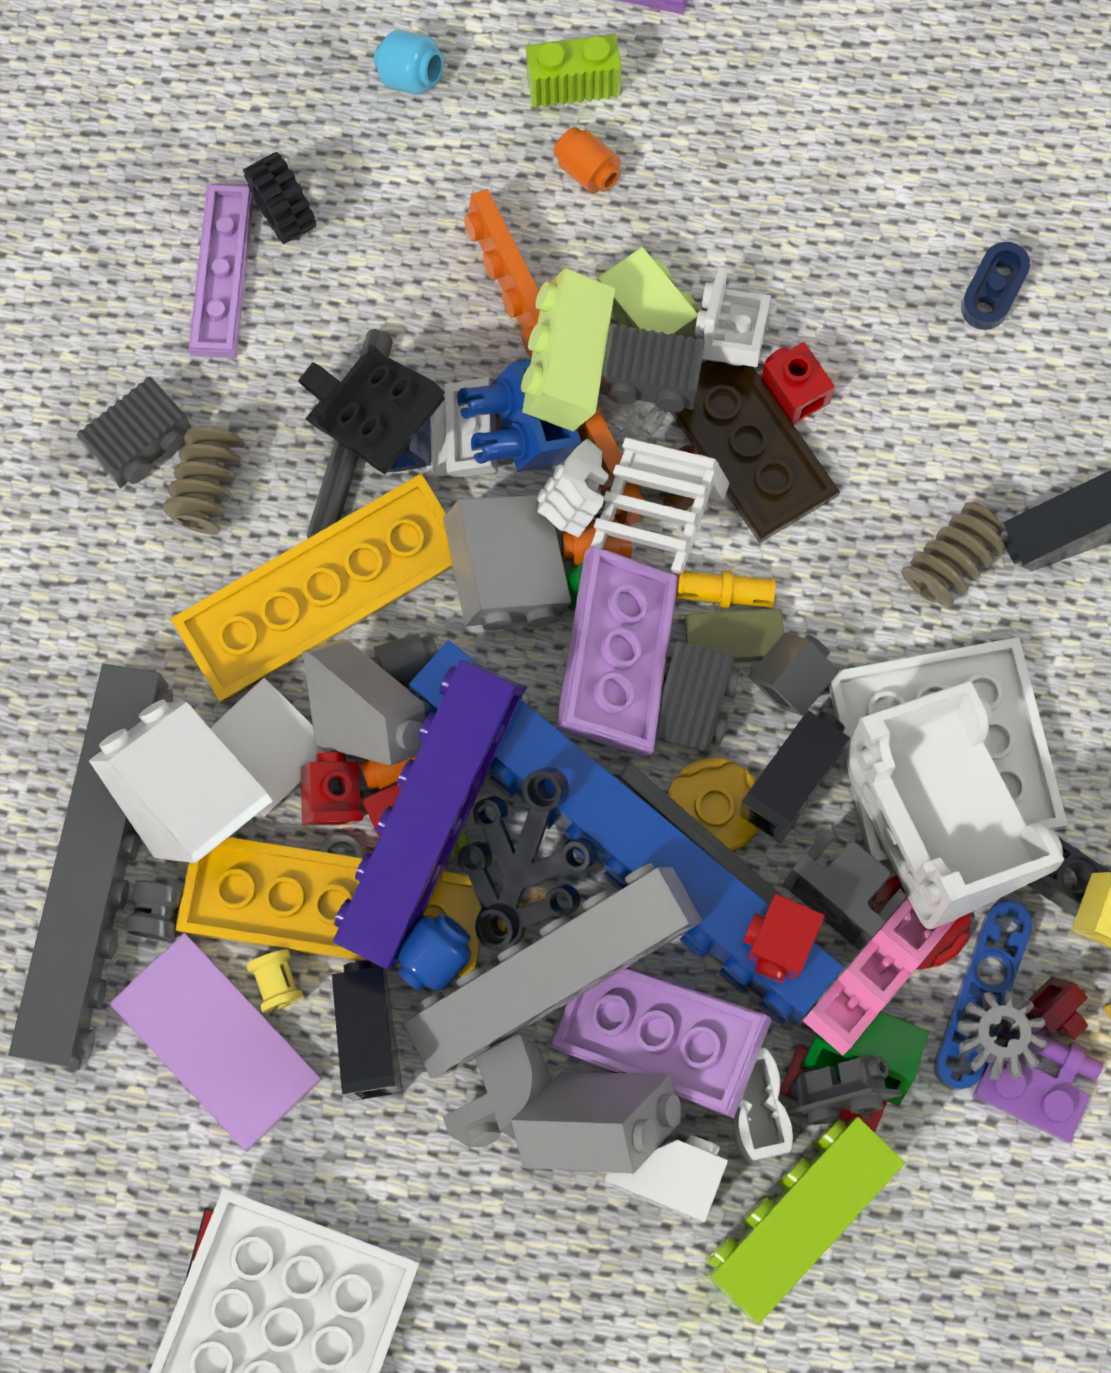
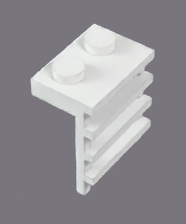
M625 438L622 445L624 448L622 459L619 465H615L613 471L615 478L610 492L606 491L604 496L605 507L601 518H597L594 524L596 532L591 546L603 549L607 536H612L674 552L676 555L671 570L674 573L682 574L708 498L724 500L729 481L716 459L667 448L658 444ZM626 482L693 498L695 500L691 512L624 496L622 493ZM620 509L683 525L685 529L682 538L677 539L615 523L613 519L616 510Z

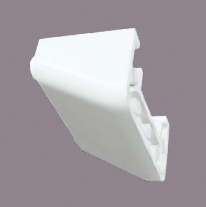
M971 681L860 718L845 753L847 770L860 800L908 895L907 897L917 917L924 927L929 930L950 923L1056 871L1064 862L1062 844L1054 830L1047 829L1039 822L1026 825L983 741L988 734L989 725L993 721L992 711L987 700L983 696L978 695Z

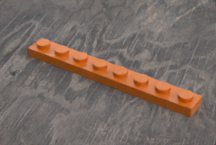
M485 189L470 196L468 214L464 216L466 231L473 242H479L484 252L483 262L487 274L492 280H498L503 290L502 300L505 310L511 318H517L522 328L521 338L527 354L532 357L533 351L528 349L530 335L538 323L540 310L536 309L535 303L539 290L489 190ZM596 407V413L579 426L577 430L581 443L589 439L603 452L601 468L609 475L605 484L600 485L602 489L600 495L604 497L606 491L610 492L615 478L613 471L615 465L620 464L622 455L598 407ZM626 482L622 495L644 500L637 484ZM617 509L615 513L618 523L629 522L630 526L639 522L642 516Z

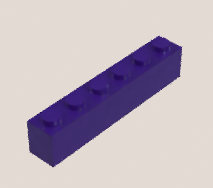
M460 659L457 667L451 666L448 669L439 690L440 694L444 696L436 714L430 713L420 729L418 740L423 743L415 760L410 759L405 764L398 778L397 787L401 788L395 805L394 807L388 806L378 822L376 833L381 836L373 853L368 852L363 857L357 868L355 879L359 881L353 898L352 900L346 899L336 915L334 926L339 929L333 943L386 970L400 965L396 956L405 934L411 930L417 920L425 913L525 693L526 686L473 661Z

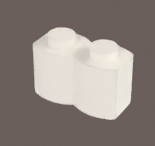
M765 1047L761 1048L734 1118L736 1144L748 1163L790 1153L793 1142L790 1118L784 1106L778 1101L780 1092L779 1071L774 1058Z

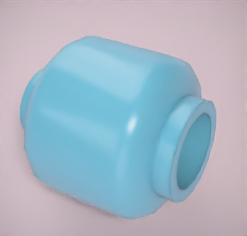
M394 30L377 46L374 54V64L379 78L390 89L422 95L439 82L443 73V55L439 51L436 42L430 36L404 30Z

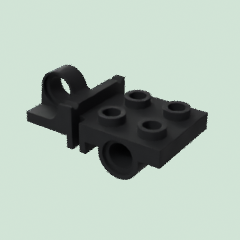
M371 344L368 347L367 354L359 358L341 382L315 362L310 364L298 380L303 387L319 400L305 419L317 429L334 438L352 453L358 454L383 474L389 471L411 443L412 439L410 436L414 431L419 433L445 400V391L433 380L387 358Z

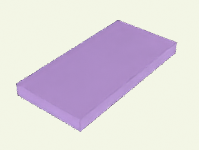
M591 546L585 551L556 723L557 730L642 757H647L653 753L678 575L595 546Z
M183 933L109 1003L245 1152H248L322 1080L313 1068L186 933Z
M627 967L566 1004L549 1047L557 1052L612 1073L670 1074L674 1092L678 1098L734 1118L772 1019L757 1011Z

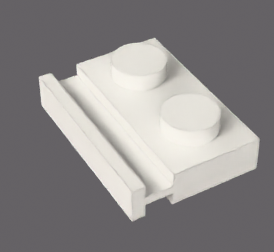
M489 377L444 384L445 387L442 389L445 391V400L430 417L431 466H426V475L431 480H439V478L448 476L460 478L497 472V460L479 464L473 455L483 451H472L471 438L474 433L496 431V413L465 419L462 417L460 410L469 406H458L457 403L458 391L461 388L491 385L493 381Z

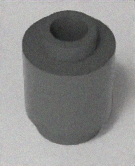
M414 634L373 647L375 657L370 659L407 688L409 683L435 656L438 650L432 635L420 638L419 634Z

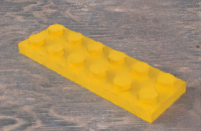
M422 473L173 616L170 620L222 704L258 683L262 678L270 676L303 656V651L328 642L452 569L453 565L443 521L446 513Z
M228 837L198 862H189L175 930L179 933L277 949H289L290 951L352 961H365L367 959L333 943L339 929L334 926L336 915L344 901L348 898L351 900L359 884V881L355 879V874L363 858ZM443 871L424 915L437 917L440 913H444L459 923L470 935L471 940L468 945L471 950V958L457 975L458 978H461L477 968L481 942L475 932L477 915L482 908L468 875Z

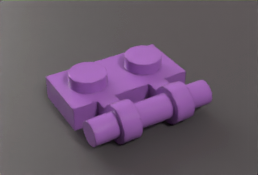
M1003 1026L1000 1035L1009 1040L1014 1039L1013 1034L1006 1035L1009 1029ZM1039 1030L1032 1034L1048 1041L1047 1047L1041 1051H1031L1060 1064L1055 1077L1036 1068H1028L1020 1063L1022 1076L1019 1079L1013 1080L1008 1075L1005 1065H1003L1000 1078L995 1081L989 1078L991 1064L987 1062L972 1097L1068 1143L1072 1140L1090 1097V1094L1071 1086L1076 1074L1079 1073L1096 1081L1104 1063L1086 1055V1048L1073 1042L1066 1045L1043 1034L1044 1030Z

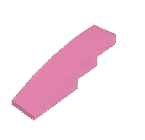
M907 897L804 1018L803 1022L840 1054L844 1055L956 920L929 930L920 922Z

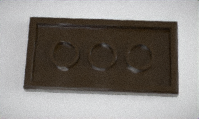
M712 360L701 363L693 409L684 408L680 412L670 413L691 444L696 446L704 456L716 459L719 463L720 468L729 481L726 495L759 543L839 496V489L753 366H735L726 362Z

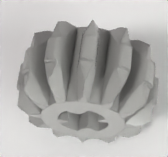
M1010 991L1005 992L1001 1006L998 1005L992 992L984 993L982 997L984 1009L977 1004L969 1003L965 1008V1012L972 1021H960L957 1025L959 1033L973 1037L960 1043L958 1046L960 1053L967 1054L973 1051L978 1053L970 1064V1068L977 1071L983 1066L985 1061L990 1063L989 1078L995 1081L1000 1078L1003 1065H1005L1008 1075L1013 1080L1019 1079L1022 1076L1020 1063L1034 1069L1039 1064V1060L1031 1050H1044L1048 1043L1043 1037L1032 1034L1043 1029L1046 1025L1043 1018L1027 1019L1026 1016L1032 1010L1034 1004L1027 1000L1021 1005L1019 1010L1014 1008L1015 997L1014 993ZM998 1025L1006 1026L1009 1029L1006 1033L1007 1036L1010 1034L1014 1036V1039H1010L1005 1047L994 1043L997 1036L991 1038L989 1032H994Z

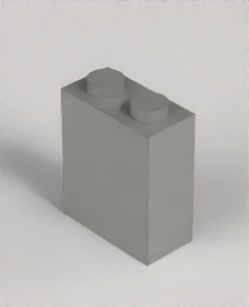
M538 495L458 499L444 516L443 521L465 626L483 625L484 630L492 631L506 628L515 622H528L530 627H541L557 620L556 617L571 603L555 526L545 516L537 512L539 506L537 501Z
M562 1072L533 1101L511 1119L523 1168L634 1174L681 1123V1103L678 1096L675 1095L670 1074Z

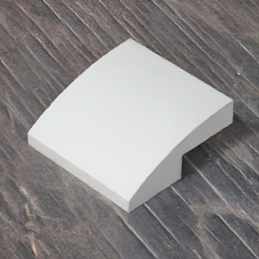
M265 678L256 683L210 727L272 799L273 802L259 812L262 817H265L301 782V766L309 762H316L317 753L333 751L315 745L313 725Z

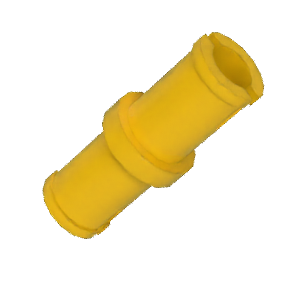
M722 569L721 574L684 570L682 574H678L676 600L718 603L719 608L727 609L730 604L766 607L767 609L773 608L776 588L775 578L733 575L732 570Z

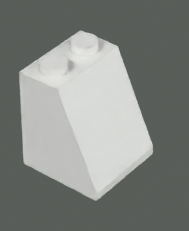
M159 700L151 704L139 714L141 722L129 731L121 729L109 735L99 744L102 751L88 760L154 858L196 863L273 802L263 787L187 702Z

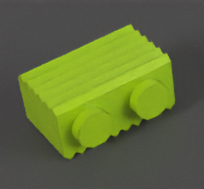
M615 33L526 45L527 77L531 103L534 108L537 109L540 105L546 108L549 104L555 107L558 102L564 106L567 101L573 104L576 100L582 103L584 99L591 102L593 98L599 101L602 97L607 100L611 96L616 99L619 97L621 62Z

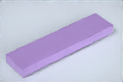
M207 184L188 350L190 356L237 358L254 195L248 185Z

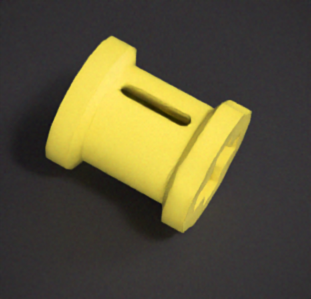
M289 949L263 955L246 964L248 973H254L263 998V1002L260 1004L263 1013L274 1012L305 999L303 991L296 987L288 961L291 959Z

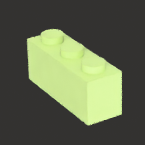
M564 268L551 282L546 281L541 286L535 303L536 309L540 310L538 323L534 327L528 343V349L533 351L531 363L521 383V391L525 393L523 413L570 431H575L596 413L615 288L567 268Z

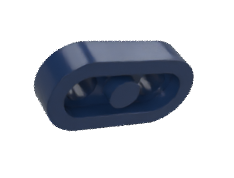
M1000 242L987 250L961 303L963 318L969 325L977 329L989 330L998 327L1005 320L1030 269L1029 256L1021 246L1012 242ZM1006 266L1010 269L1011 274L1002 275L998 273L996 267ZM986 303L990 305L992 312L983 313L979 311L977 304Z

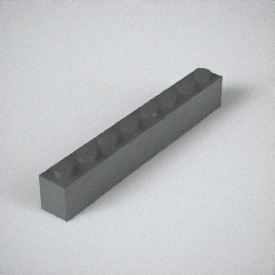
M102 663L8 1056L24 1061L80 1070L82 1059L88 1060L92 1054L95 1030L89 1029L93 1010L100 1009L105 999L107 982L106 979H101L105 959H112L116 951L118 931L112 928L117 909L123 910L127 903L129 881L124 880L128 860L135 861L138 855L140 836L88 760L102 751L99 744L109 735L121 729L129 731L141 722L139 714L148 706L159 700L173 702V691L168 689V683L159 672Z

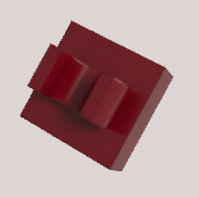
M1052 976L1028 999L1034 1006L1026 1017L1028 1020L1043 1018L1046 1025L1041 1030L1052 1034L1057 1031L1061 1036L1067 1033L1071 1039L1075 1040L1088 1027L1087 1022L1076 1011L1088 997L1076 983Z

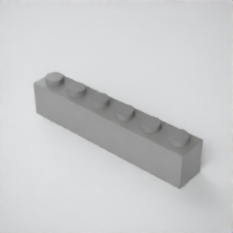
M650 863L635 870L625 877L628 886L611 895L609 890H605L596 894L582 904L585 912L571 921L568 920L567 916H563L550 922L539 930L542 936L540 940L528 947L525 942L513 945L497 956L500 961L499 965L485 972L483 967H480L459 978L456 981L459 989L444 997L443 993L440 992L418 1003L415 1006L418 1014L405 1021L403 1025L429 1076L434 1078L457 1070L475 1059L476 1056L492 1049L701 924L703 920L674 868L658 867L655 869L653 864Z

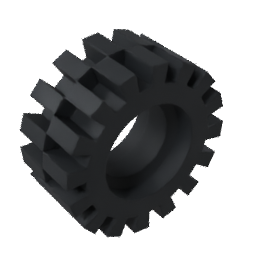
M274 152L243 169L244 177L255 197L257 205L261 208L263 216L267 219L270 227L274 230L282 244H286L316 227L317 223L314 219V213L309 207L310 204L304 196L300 184L297 183L294 173L291 169L289 170L287 162L284 158L282 159L278 152Z

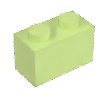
M643 247L598 277L599 282L615 288L611 314L621 326L635 327L638 330L644 328L646 331L654 330L657 333H673L675 336L683 335L685 338L695 336L699 312L696 302L687 292H679L671 282V275L666 265L657 257L652 259Z

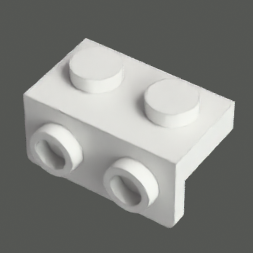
M718 267L715 282H706L702 310H699L697 316L695 339L702 338L705 341L702 359L726 362L735 366L758 367L770 310L771 295L725 289L728 268Z

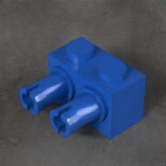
M531 360L512 362L491 385L473 388L464 387L458 391V406H469L460 410L463 418L470 419L475 416L499 413L504 430L473 434L471 438L472 451H483L473 455L477 463L483 464L487 461L513 457L517 472L551 467L563 462L581 444L577 429L570 431L522 412L525 393L521 391V383Z

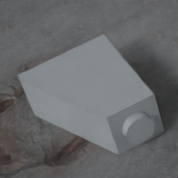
M339 639L303 651L316 746L390 766L417 756L423 743L418 740V736L426 719L424 703L349 640Z

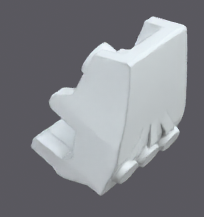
M589 439L584 440L576 447L563 465H558L554 475L548 479L537 497L539 502L537 512L545 516L559 530L578 538L602 507L604 497L596 491L599 485L605 484L609 476L601 468L603 452Z

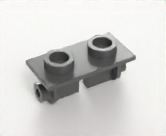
M868 1054L838 1063L840 1084H838L836 1068L834 1066H827L799 1074L797 1079L791 1083V1093L795 1100L799 1101V1107L788 1109L786 1112L788 1116L807 1117L809 1125L828 1124L840 1119L839 1112L851 1109L853 1114L878 1111L883 1109V1100L898 1097L902 1094L901 1090L885 1088L884 1078L888 1076L889 1072L886 1061L882 1057L876 1058L874 1055Z

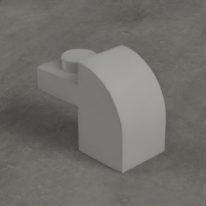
M520 1034L475 1057L487 1094L443 1116L448 1135L469 1148L489 1145L500 1137L501 1132L516 1140L511 1119L551 1083L550 1075L540 1049Z

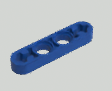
M1009 900L999 902L988 910L983 919L935 1057L934 1070L936 1077L942 1085L949 1089L959 1091L970 1088L979 1081L984 1072L986 1061L979 1070H972L971 1074H963L958 1080H955L951 1077L952 1068L945 1064L947 1058L954 1059L960 1053L958 1046L961 1042L952 1041L954 1033L963 1040L973 1038L957 1031V1025L962 1021L961 1014L963 1009L971 1002L984 1009L982 997L987 992H992L998 1005L1001 1006L1005 992H1011L1032 930L1031 915L1018 902ZM1008 912L1014 914L1013 923L1020 926V932L1013 931L1010 933L1003 947L1013 949L1012 956L1000 948L985 946L986 940H989L992 944L998 942L1002 926L995 923V917L1002 918ZM983 958H995L1002 964L1005 974L1003 981L999 985H987L980 979L977 970L978 964ZM999 1025L994 1032H989L991 1038L996 1036ZM976 1051L967 1053L965 1064L970 1067L978 1053Z

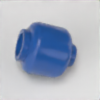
M440 913L437 917L431 915L421 916L411 930L405 934L396 953L397 959L402 965L398 970L399 975L407 984L419 991L425 986L434 990L446 989L471 958V950L468 945L471 940L470 935L459 923L444 913Z

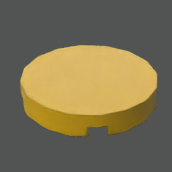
M723 758L700 759L684 767L671 783L668 796L732 852L745 847L759 830L740 817L742 800L754 785L756 779L745 768L742 769L739 765L733 764V761Z

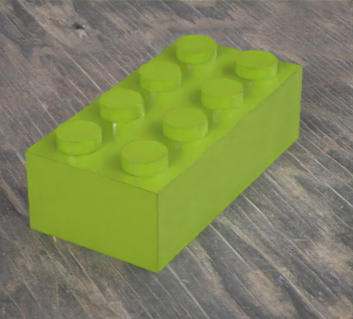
M859 1117L845 1123L840 1119L835 1123H830L812 1143L818 1150L809 1162L804 1157L800 1161L796 1160L779 1178L777 1183L783 1190L773 1201L768 1197L760 1199L741 1221L748 1227L736 1241L731 1236L724 1238L705 1259L712 1266L705 1276L750 1321L760 1324L906 1163Z

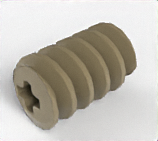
M207 426L192 427L187 429L184 435L187 445L183 446L179 452V458L182 463L177 464L174 468L173 473L177 480L172 481L169 485L168 491L172 498L165 501L163 510L172 520L190 530L218 535L221 528L209 521V518L225 516L226 510L214 503L215 499L228 500L230 498V491L219 484L220 482L230 483L235 481L236 475L224 467L225 465L240 464V456L230 451V447L243 448L245 443L239 436L228 430Z
M967 502L961 510L962 513L954 515L949 521V526L941 528L936 535V539L929 541L923 548L924 553L916 554L910 562L911 566L903 567L901 570L904 579L911 588L927 600L937 602L944 607L950 608L954 603V599L948 589L957 594H964L967 590V586L961 576L970 581H976L979 578L980 573L974 563L983 568H989L993 561L988 551L1001 555L1006 549L1004 542L1000 538L1003 528L999 520L989 509L975 502Z

